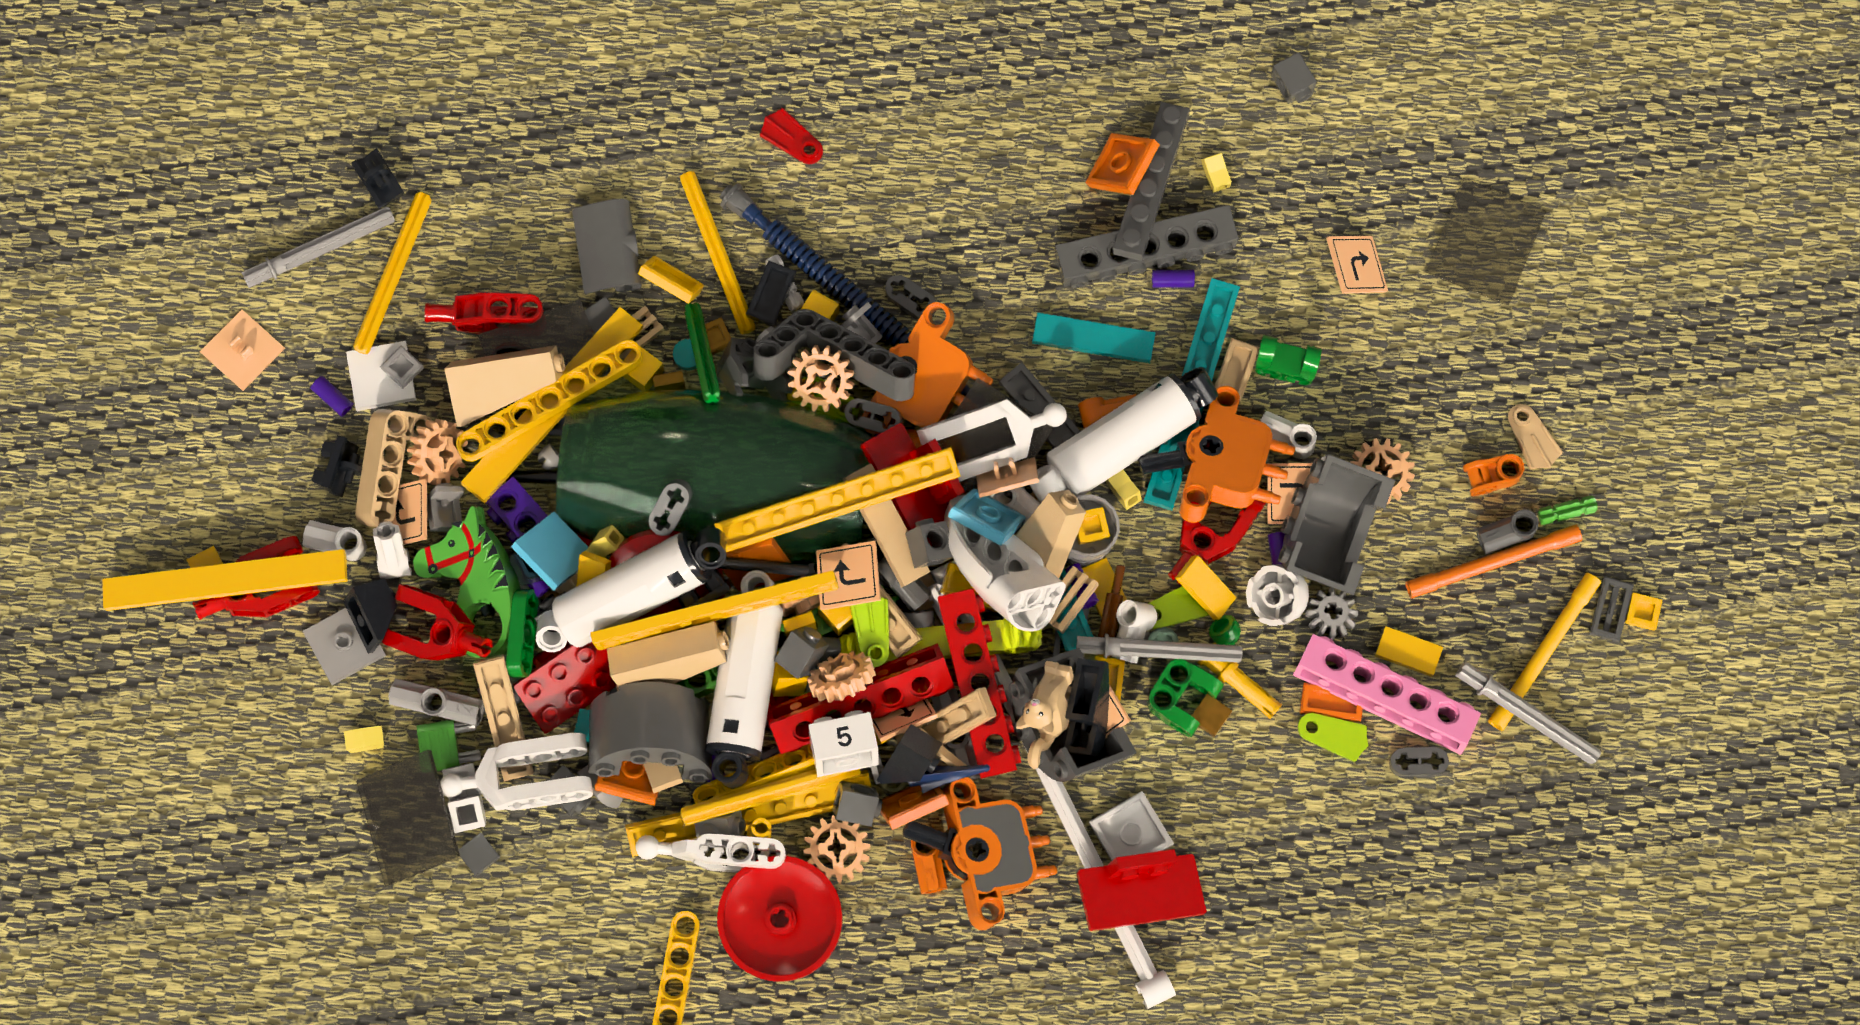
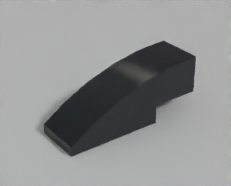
M1078 658L1065 715L1070 724L1064 747L1067 748L1069 754L1073 757L1092 760L1102 759L1109 709V665L1106 661Z

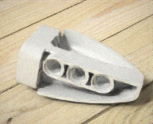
M965 495L957 496L950 500L945 511L944 521H946L949 530V549L961 573L981 598L1017 629L1037 631L1044 628L1055 613L1065 591V583L1045 568L1039 554L1017 536L1012 535L1000 546L949 518L948 514L951 508Z

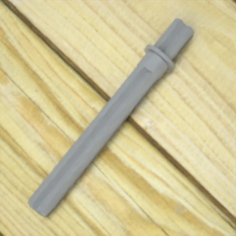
M384 207L272 259L266 257L265 262L241 273L248 288L273 277L276 280L278 279L277 276L394 223V216L389 207Z
M1105 634L1104 638L1077 636L1076 648H1080L1082 653L1103 654V657L1106 659L1107 656L1121 655L1239 663L1242 660L1243 654L1242 647L1235 645L1121 639L1109 637L1108 634Z
M1463 662L1460 665L1455 676L1476 689L1477 695H1485L1585 762L1594 764L1601 755L1600 749L1495 681L1492 674L1486 675L1468 662Z

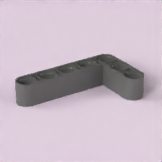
M801 309L794 312L754 346L753 373L761 380H774L792 366L793 357H797L795 353H798V350H801L802 347L806 346L812 351L814 345H818L820 352H823L825 347L829 345L831 354L834 355L840 350L842 352L839 359L841 361L845 359L850 360L846 370H854L852 378L896 401H906L914 395L915 367L912 363L809 309ZM820 359V361H822V362H824V363H826V364H828V365H831V364H832V363L829 362V361Z

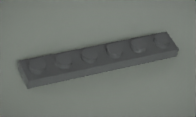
M1161 102L1150 135V139H1155L1160 145L1134 195L1130 196L1113 247L1114 255L1143 261L1190 115V108Z

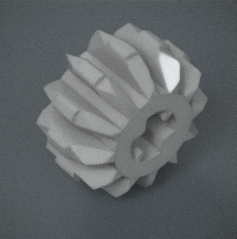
M1333 587L1329 588L1327 596L1323 591L1319 590L1316 593L1317 599L1311 598L1308 602L1312 609L1307 610L1305 613L1306 617L1314 619L1309 623V628L1314 629L1319 626L1320 629L1317 636H1323L1325 631H1329L1328 637L1331 640L1335 639L1336 631L1341 637H1345L1347 635L1346 628L1353 629L1356 625L1351 618L1357 617L1358 611L1349 609L1354 605L1355 600L1352 598L1345 601L1346 592L1343 591L1340 592L1339 596H1335V589ZM1329 608H1333V612L1337 614L1335 619H1331L1330 614L1327 613Z

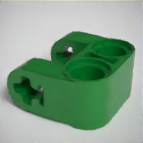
M1263 335L1256 361V373L1261 376L1270 374V378L1291 383L1299 381L1300 385H1310L1318 370L1322 348L1307 345L1305 349L1277 342L1278 338Z
M1175 659L1166 666L1152 688L1147 704L1150 712L1165 724L1187 737H1192L1200 723L1176 706L1187 687L1191 686L1205 696L1208 693L1216 699L1224 684L1216 677L1186 660ZM1174 669H1180L1185 673L1186 679L1182 682L1174 681L1170 676V672ZM1159 694L1166 695L1170 700V705L1159 707L1155 704L1154 697Z

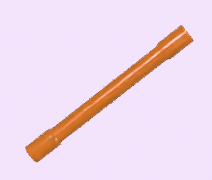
M1575 524L1551 532L1547 536L1476 560L1405 582V586L1412 599L1436 591L1440 587L1553 549L1557 550L1581 542L1582 534L1578 525Z

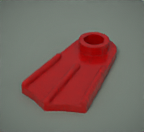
M784 108L765 116L763 127L759 134L760 137L805 164H815L822 158L823 147L821 143ZM807 146H812L815 148V152L813 154H806L804 149Z

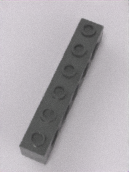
M1227 205L1155 222L1148 245H1151L1155 251L1150 254H1144L1143 261L1127 257L1118 261L1111 257L1110 254L1113 252L1119 231L1058 244L1055 246V258L1063 287L1071 285V288L1076 289L1088 285V281L1095 279L1107 282L1117 278V274L1129 272V275L1141 274L1146 271L1147 267L1157 265L1158 268H1167L1174 265L1177 260L1197 261L1202 259L1204 254L1215 252L1216 255L1227 254L1233 250V247H1236L1238 234L1230 206ZM1207 231L1211 234L1212 238L1210 240H1202L1198 237L1197 233ZM1179 238L1182 240L1183 245L1173 247L1169 244L1168 240ZM1084 258H1092L1097 264L1094 267H1086L1081 261Z

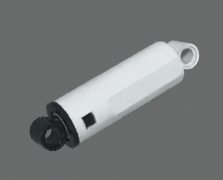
M1195 368L1185 373L1180 379L1174 373H1170L1048 452L1047 462L1049 465L1037 469L1039 482L1030 484L1040 504L1048 493L1069 490L1075 496L1086 494L1137 461L1141 456L1146 455L1200 420L1201 413L1199 408L1210 404L1219 395L1205 368Z
M707 527L698 532L695 538L688 530H684L556 597L552 603V610L545 611L538 619L536 633L538 646L547 652L560 651L565 647L567 641L575 647H583L592 642L590 632L629 623L712 579V569L719 568L726 560L727 538L725 533L716 527ZM711 546V547H715V548H717V549L708 550V549H706V547Z
M754 570L743 577L741 591L742 593L753 591L754 587L759 583H765V587L773 586L775 583L763 571ZM779 605L726 618L724 631L729 642V649L725 650L727 662L720 664L718 668L705 750L707 753L717 756L712 764V772L715 778L729 788H738L747 781L749 768L746 761H758L761 758L775 668L774 660L777 656L783 609ZM735 763L737 765L736 772L730 777H725V768Z

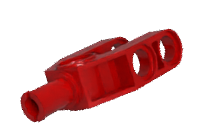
M476 293L455 296V302L452 304H425L426 323L451 322L456 327V330L460 332L484 336L536 337L543 334L547 328V319L543 311L542 302L533 294ZM496 301H503L507 306H492V304ZM526 302H534L538 308L522 306ZM540 318L542 319L541 326L537 329L532 330L525 326V323H535ZM495 323H511V325L501 329Z
M1254 500L1251 505L1244 508V510L1242 509L1229 532L1225 533L1223 537L1218 536L1211 528L1203 526L1199 522L1192 523L1183 519L1179 546L1182 556L1168 573V576L1175 580V577L1192 556L1198 555L1206 565H1209L1233 552L1257 518L1258 512H1261L1266 503ZM1198 537L1204 538L1208 541L1209 546L1207 548H1199L1194 544V539Z
M290 536L240 556L236 562L300 555L303 553V548L297 536ZM318 585L283 589L262 599L260 596L255 597L254 593L245 594L240 599L225 596L193 601L192 604L196 609L199 620L224 609L230 611L232 616L267 618L316 597L320 593Z
M399 584L395 596L396 600L436 615L435 623L430 630V640L428 643L421 642L420 637L397 633L388 628L381 643L421 659L436 661L464 656L467 651L483 658L490 654L491 650L481 646L492 647V640L473 633L475 625L456 602L413 586Z

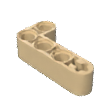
M378 409L371 415L355 509L356 519L361 525L378 527L382 522H393L406 441H411V436L417 437L419 435L417 429L414 433L415 423L416 428L418 426L426 428L425 422L427 420L433 421L430 417L390 409ZM389 418H390L391 424H390V427L388 428V420H389ZM384 449L386 450L385 458H383ZM379 479H381L380 488L378 487Z

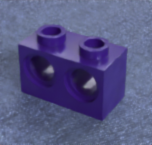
M514 477L497 489L486 502L489 508L486 511L487 515L497 526L501 522L509 530L506 536L512 543L525 534L520 531V526L524 522L532 521L537 525L548 516ZM512 499L516 501L515 507L509 511H504L500 508L504 500Z

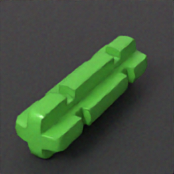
M1591 495L1583 497L1581 501L1575 499L1555 504L1553 508L1551 506L1540 508L1538 518L1542 525H1547L1555 520L1559 522L1579 517L1582 513L1585 515L1595 513L1598 506L1595 497Z

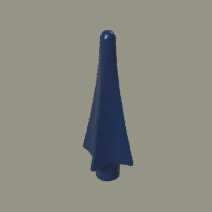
M988 764L936 766L933 773L926 770L920 781L908 783L910 787L921 786L922 793H925L953 781L987 772L990 770V766Z

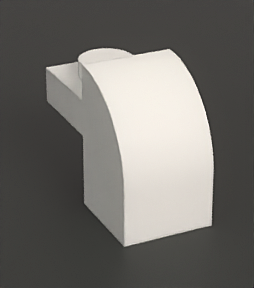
M473 763L442 770L443 777L449 773L457 774L461 778L475 776ZM478 788L463 790L459 796L449 798L448 807L454 833L486 826L483 800Z

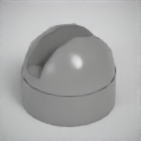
M550 443L539 452L538 462L542 463L546 460L542 465L543 469L553 470L564 463L562 457Z

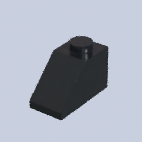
M385 578L353 587L343 600L368 654L373 653L384 639L397 607L395 593L389 588Z
M911 724L876 781L881 784L920 781L926 770L933 773L942 757L938 756L937 752L943 743Z

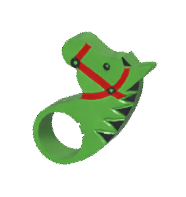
M471 506L465 521L452 523V528L442 541L422 548L416 553L413 566L416 574L423 578L448 577L459 579L461 586L457 604L472 623L477 611L484 605L492 603V607L500 615L502 633L497 644L489 649L491 650L490 654L484 658L502 654L505 656L507 655L512 598L514 592L517 589H521L504 547L495 534L486 526L483 507L478 506L476 508ZM469 651L466 653L471 657L483 658Z

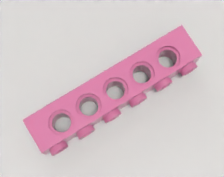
M1312 635L1293 676L1324 688L1337 697L1356 706L1359 705L1375 715L1460 755L1466 748L1481 715L1470 704L1454 701L1448 698L1442 691L1429 689L1419 684L1413 677L1399 675L1391 671L1387 665L1380 662L1374 663L1363 658L1359 652L1353 649H1344L1325 636ZM1326 662H1334L1338 669L1328 667ZM1354 675L1363 676L1366 682L1357 681ZM1382 688H1388L1392 690L1394 695L1389 696L1385 694ZM1410 701L1418 702L1422 709L1414 708ZM1438 714L1447 716L1450 722L1442 721Z

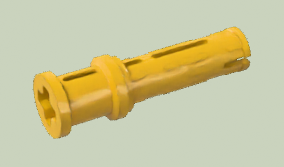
M1203 660L1197 662L1200 666L1204 664L1218 676V680L1223 683L1227 682L1269 719L1283 705L1239 669L1237 662Z

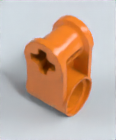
M1506 454L1465 464L1463 470L1468 473L1472 487L1470 495L1473 497L1516 485L1524 472L1522 459L1515 454ZM1502 466H1513L1517 474L1515 476L1505 475L1502 471Z

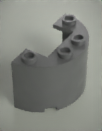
M1329 454L1321 459L1316 458L1312 463L1310 474L1303 487L1296 488L1291 501L1294 504L1290 516H1286L1281 527V532L1285 536L1278 561L1282 563L1283 568L1354 595L1364 566L1357 564L1376 509L1386 508L1395 480Z
M1080 648L1019 668L1015 672L1013 681L1009 684L1015 719L1014 732L1016 737L1022 740L1027 752H1029L1031 743L1040 738V734L1036 728L1032 727L1017 729L1016 723L1024 713L1025 704L1032 700L1035 688L1045 674V662H1059L1061 665L1072 666L1073 675H1075L1078 658L1085 659ZM1122 726L1113 729L1105 739L1101 760L1073 757L1069 754L1067 748L1064 747L1068 733L1067 727L1066 730L1055 738L1048 750L1041 752L1038 768L1051 779L1066 782L1129 759L1137 752Z
M664 682L629 683L620 685L618 692L610 694V692L605 691L601 693L590 705L588 774L610 777L612 775H619L622 761H631L634 764L651 762L662 763L666 766L683 764L682 779L695 783L712 781V755L705 750L712 712L711 704L705 697L700 699L695 697L694 690Z

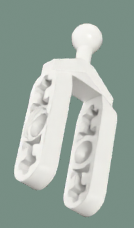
M1005 399L918 429L917 434L921 445H924L935 438L938 441L995 420L1007 418L1016 444L957 463L961 476L958 477L960 482L994 470L993 463L995 461L998 462V467L1000 468L1009 465L1008 459L1010 457L1013 458L1014 462L1027 458L1033 429L1046 424L1058 427L1065 422L1067 413L1061 404L1050 403L1044 408L1043 413L1030 417L1010 400Z
M567 733L508 742L498 747L488 748L475 776L461 778L457 774L449 773L441 779L440 791L446 797L455 798L463 790L478 788L480 793L496 811L504 809L522 810L588 799L593 796L591 778L587 776H575L500 789L498 772L499 767H514L582 756L588 751L586 735L582 733Z
M703 834L692 840L687 839L673 843L659 842L654 836L644 835L638 839L635 845L638 856L646 860L656 857L657 854L672 855L679 859L691 861L703 869L737 873L743 867L774 869L781 866L786 857L783 844L776 839L723 834ZM707 841H712L713 846H706ZM722 841H728L726 847H723ZM709 848H714L715 851L711 853L710 857L705 856ZM724 848H726L727 859L721 858L722 855H725ZM739 850L749 852L748 856L742 860L733 857ZM755 851H761L760 855H758L759 861H756ZM771 853H776L777 856L774 857V861L769 862L767 857H770Z

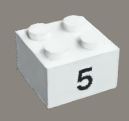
M851 711L846 713L843 718L832 719V717H822L816 719L813 724H808L817 778L879 765L878 745L870 712Z

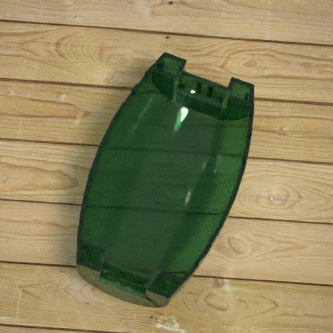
M701 389L651 390L605 397L571 406L567 410L558 461L556 514L577 535L583 538L593 540L600 530L613 525L625 537V540L639 532L651 530L648 520L663 489L670 481L682 479L690 484L693 495L679 524L673 531L682 532L688 530L696 538L698 532L707 527H715V523L844 482L843 478L869 465V461L861 449V444L872 439L873 434L842 419L817 410L814 412L811 408L802 407L800 404L749 393H743V396L729 394L727 390H720V400L717 403L711 402L709 404L704 401ZM679 488L672 491L674 496L670 503L674 505L682 497V490ZM666 510L659 517L661 519L660 525L665 526L669 523L667 519L671 512ZM856 510L773 538L791 563H814L815 565L817 564V550L841 547L844 543L852 545L863 540L864 518L860 510ZM711 546L707 547L709 550L717 549Z

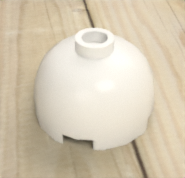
M1282 564L1263 566L1248 581L1246 589L1247 605L1249 608H1253L1261 623L1269 626L1288 624L1299 618L1306 609L1309 599L1308 585L1303 576L1285 570Z

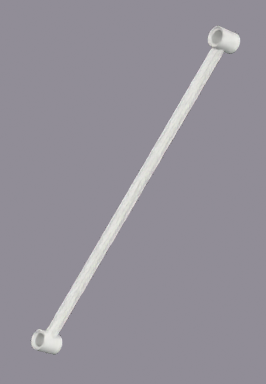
M948 563L930 571L935 583L939 582L942 584ZM969 614L959 616L962 623L975 622L974 618ZM996 654L1000 672L994 673L997 685L1003 684L1007 702L1003 703L1008 715L1010 714L1014 725L1015 719L1009 684L1012 680L999 654ZM1037 768V774L1084 868L1104 866L1063 782L1051 779ZM1134 925L1115 928L1140 979L1139 982L1135 983L1138 994L1141 993L1144 998L1142 1002L1145 1007L1149 1009L1176 996L1166 972L1162 970L1157 973Z

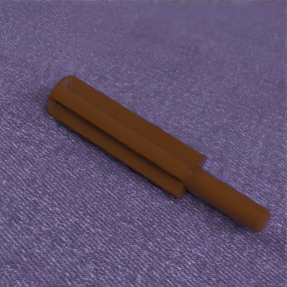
M1124 565L1116 566L1111 593L1106 594L1098 637L1104 638L1105 634H1108L1109 637H1115L1118 625L1117 609L1123 601L1120 591L1125 572Z

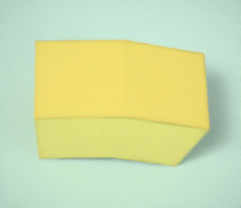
M1222 153L1201 159L1213 193L1231 186L1232 181L1226 169Z
M1124 469L1105 481L1126 510L1142 501L1140 490L1131 481Z
M610 525L598 532L586 551L605 558L608 554L617 550L625 537L613 525Z
M382 726L344 731L346 750L351 753L384 748Z

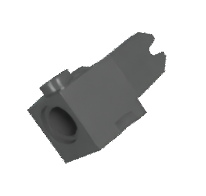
M731 337L716 365L718 383H723L729 394L743 396L741 386L762 390L766 387L773 401L786 403L785 393L791 394L793 392L792 387H788V382L791 379L785 371L774 380L758 379L753 373L754 346L757 341L750 338L740 339Z

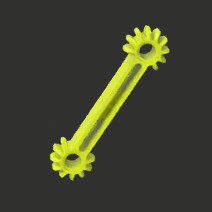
M1005 618L1003 620L982 622V625L989 624L993 642L987 643L990 655L1028 653L1029 651L1037 650L1042 645V629L1023 631L1017 629ZM975 622L957 624V626L962 631H970L973 629ZM944 625L915 628L923 639L903 655L911 654L938 643L944 659H952ZM856 633L840 637L841 653L849 654L851 651H855L856 655L860 653ZM970 644L964 649V656H982V650L978 645ZM878 647L873 648L870 652L873 659L880 656V649ZM890 648L889 657L885 663L898 659Z

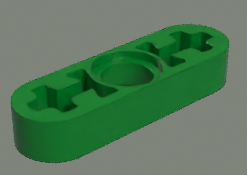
M517 589L513 594L506 667L510 677H528L532 671L537 624L534 618L538 613V597L534 589Z

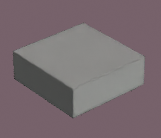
M402 345L380 366L402 389L424 369L423 365Z

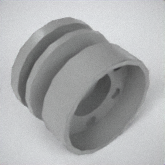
M1093 494L1076 497L1085 511L1103 507L1110 537L1109 539L1079 545L1076 536L1066 561L1070 565L1079 563L1081 567H1086L1102 560L1116 543L1120 532L1119 517L1114 507L1105 499Z

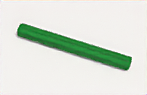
M697 302L693 304L687 303L684 313L703 399L708 404L711 402L717 403L720 400V389L702 309Z

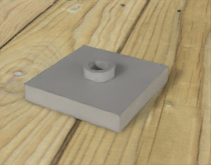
M346 608L302 631L331 685L386 656L380 644L373 653H367Z

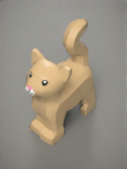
M1045 662V674L1035 688L1032 700L1025 704L1024 713L1016 723L1017 729L1032 727L1036 728L1040 734V738L1031 743L1027 761L1033 769H1037L1040 765L1041 752L1048 750L1055 738L1067 729L1069 720L1065 718L1072 688L1069 685L1074 677L1072 666L1061 665L1059 662Z

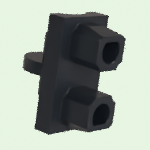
M377 148L365 157L351 162L378 209L405 195Z
M337 435L336 440L324 441L321 456L328 459L329 463L327 469L317 467L314 470L312 482L334 496L343 498L346 485L352 484L354 475L361 476L362 466L358 465L360 455L357 454L359 446L349 442L348 438Z
M712 569V579L704 583L708 590L707 592L699 596L696 590L693 589L677 597L682 606L681 609L715 601L732 590L731 587L734 586L730 577L725 580L717 569ZM724 619L716 620V622L720 623Z

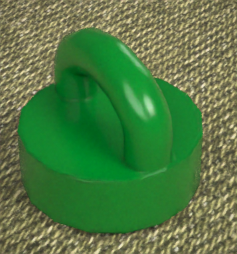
M1224 615L1220 620H1215L1209 628V636L1219 645H1235L1241 633L1239 623L1231 615Z

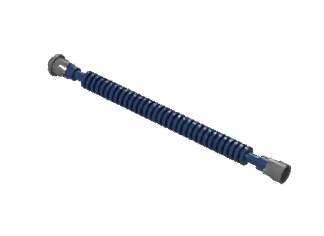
M738 183L734 186L730 184L723 190L720 195V199H722L720 206L723 209L728 208L739 217L746 219L750 224L755 223L765 231L762 238L768 240V243L774 245V248L777 250L780 249V253L786 254V258L792 259L791 262L795 265L797 264L799 269H803L805 274H809L811 279L815 278L817 284H820L823 289L827 288L826 291L829 294L832 293L834 298H838L840 303H844L846 308L850 307L851 309L854 305H857L860 309L869 302L872 307L864 315L880 331L879 333L885 337L887 342L891 341V346L909 343L908 337L912 332H909V328L903 327V323L897 322V318L894 316L891 318V313H885V308L880 307V304L874 302L873 298H868L867 293H862L861 288H856L857 285L853 282L850 283L851 280L847 277L845 278L843 273H839L837 268H833L831 263L827 264L828 261L825 258H822L819 253L816 254L813 248L810 249L808 244H804V241L798 239L799 237L793 234L790 229H787L784 224L781 225L778 219L771 222L762 214L763 210L755 205V202L743 191L741 184ZM965 385L961 392L962 395L977 404L978 408L995 403L990 398H986L982 393H976L967 385ZM1006 417L986 425L995 431Z

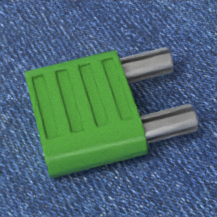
M454 720L417 725L423 773L441 771L460 766L461 763L481 760L479 750L459 753L456 735L457 733L475 731L477 726L462 722L455 723Z

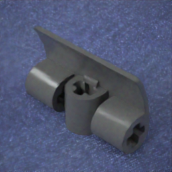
M612 199L573 209L572 213L584 294L587 295L613 287L618 292L634 291L641 288V277L638 274L639 252L636 233L633 230L629 201L627 199Z

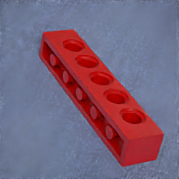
M974 588L938 596L961 698L975 691L971 686V680L975 675L983 674L989 679L987 692L997 712V716L993 721L985 722L969 731L977 765L988 764L990 766L989 771L979 773L980 778L1016 771V764L1022 762L1018 745L1011 746L1009 734L1014 733L1010 714L1004 716L1001 703L1007 702L1003 684L997 685L994 673L1000 672L996 654L990 655L987 643L993 642L989 624L982 625L980 613L985 612L983 599L979 594L975 595ZM963 614L971 615L975 620L973 629L970 631L960 630L957 626L959 616ZM976 644L981 648L982 656L978 661L971 662L965 658L964 649L968 645ZM993 734L1001 736L1004 741L1002 750L996 753L990 752L985 745L986 739Z
M938 643L887 662L879 667H874L876 676L872 677L873 682L865 684L866 690L855 692L856 696L854 697L848 695L843 701L833 700L831 703H828L827 698L820 702L817 697H813L812 693L809 692L768 708L767 720L780 753L795 752L804 745L810 744L808 724H813L818 718H843L846 713L857 710L863 711V713L870 712L872 719L882 718L890 712L903 707L913 706L917 702L932 696H941L947 690L955 688ZM923 676L921 680L913 681L917 677ZM889 688H894L891 692H885ZM866 699L862 703L856 704L858 700ZM837 710L835 713L827 715L829 711ZM808 721L802 726H797L800 722Z

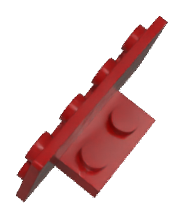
M902 423L861 444L862 451L869 463L873 465L875 471L942 450L936 438L916 448ZM958 478L891 500L907 530L910 531L916 528V522L924 519L933 518L934 523L944 521L945 511L948 506L946 502L963 494L965 491ZM927 537L928 543L932 546L930 539Z
M568 641L560 651H542L533 658V665L536 669L531 671L528 677H522L512 685L544 734L549 733L578 713L580 708L584 709L591 704L601 693L616 687V683L610 676L607 649L597 650L592 642L583 647H575Z
M1175 849L1122 856L1116 857L1107 866L1080 869L1076 873L1089 931L1204 915L1207 912L1193 854L1176 856Z

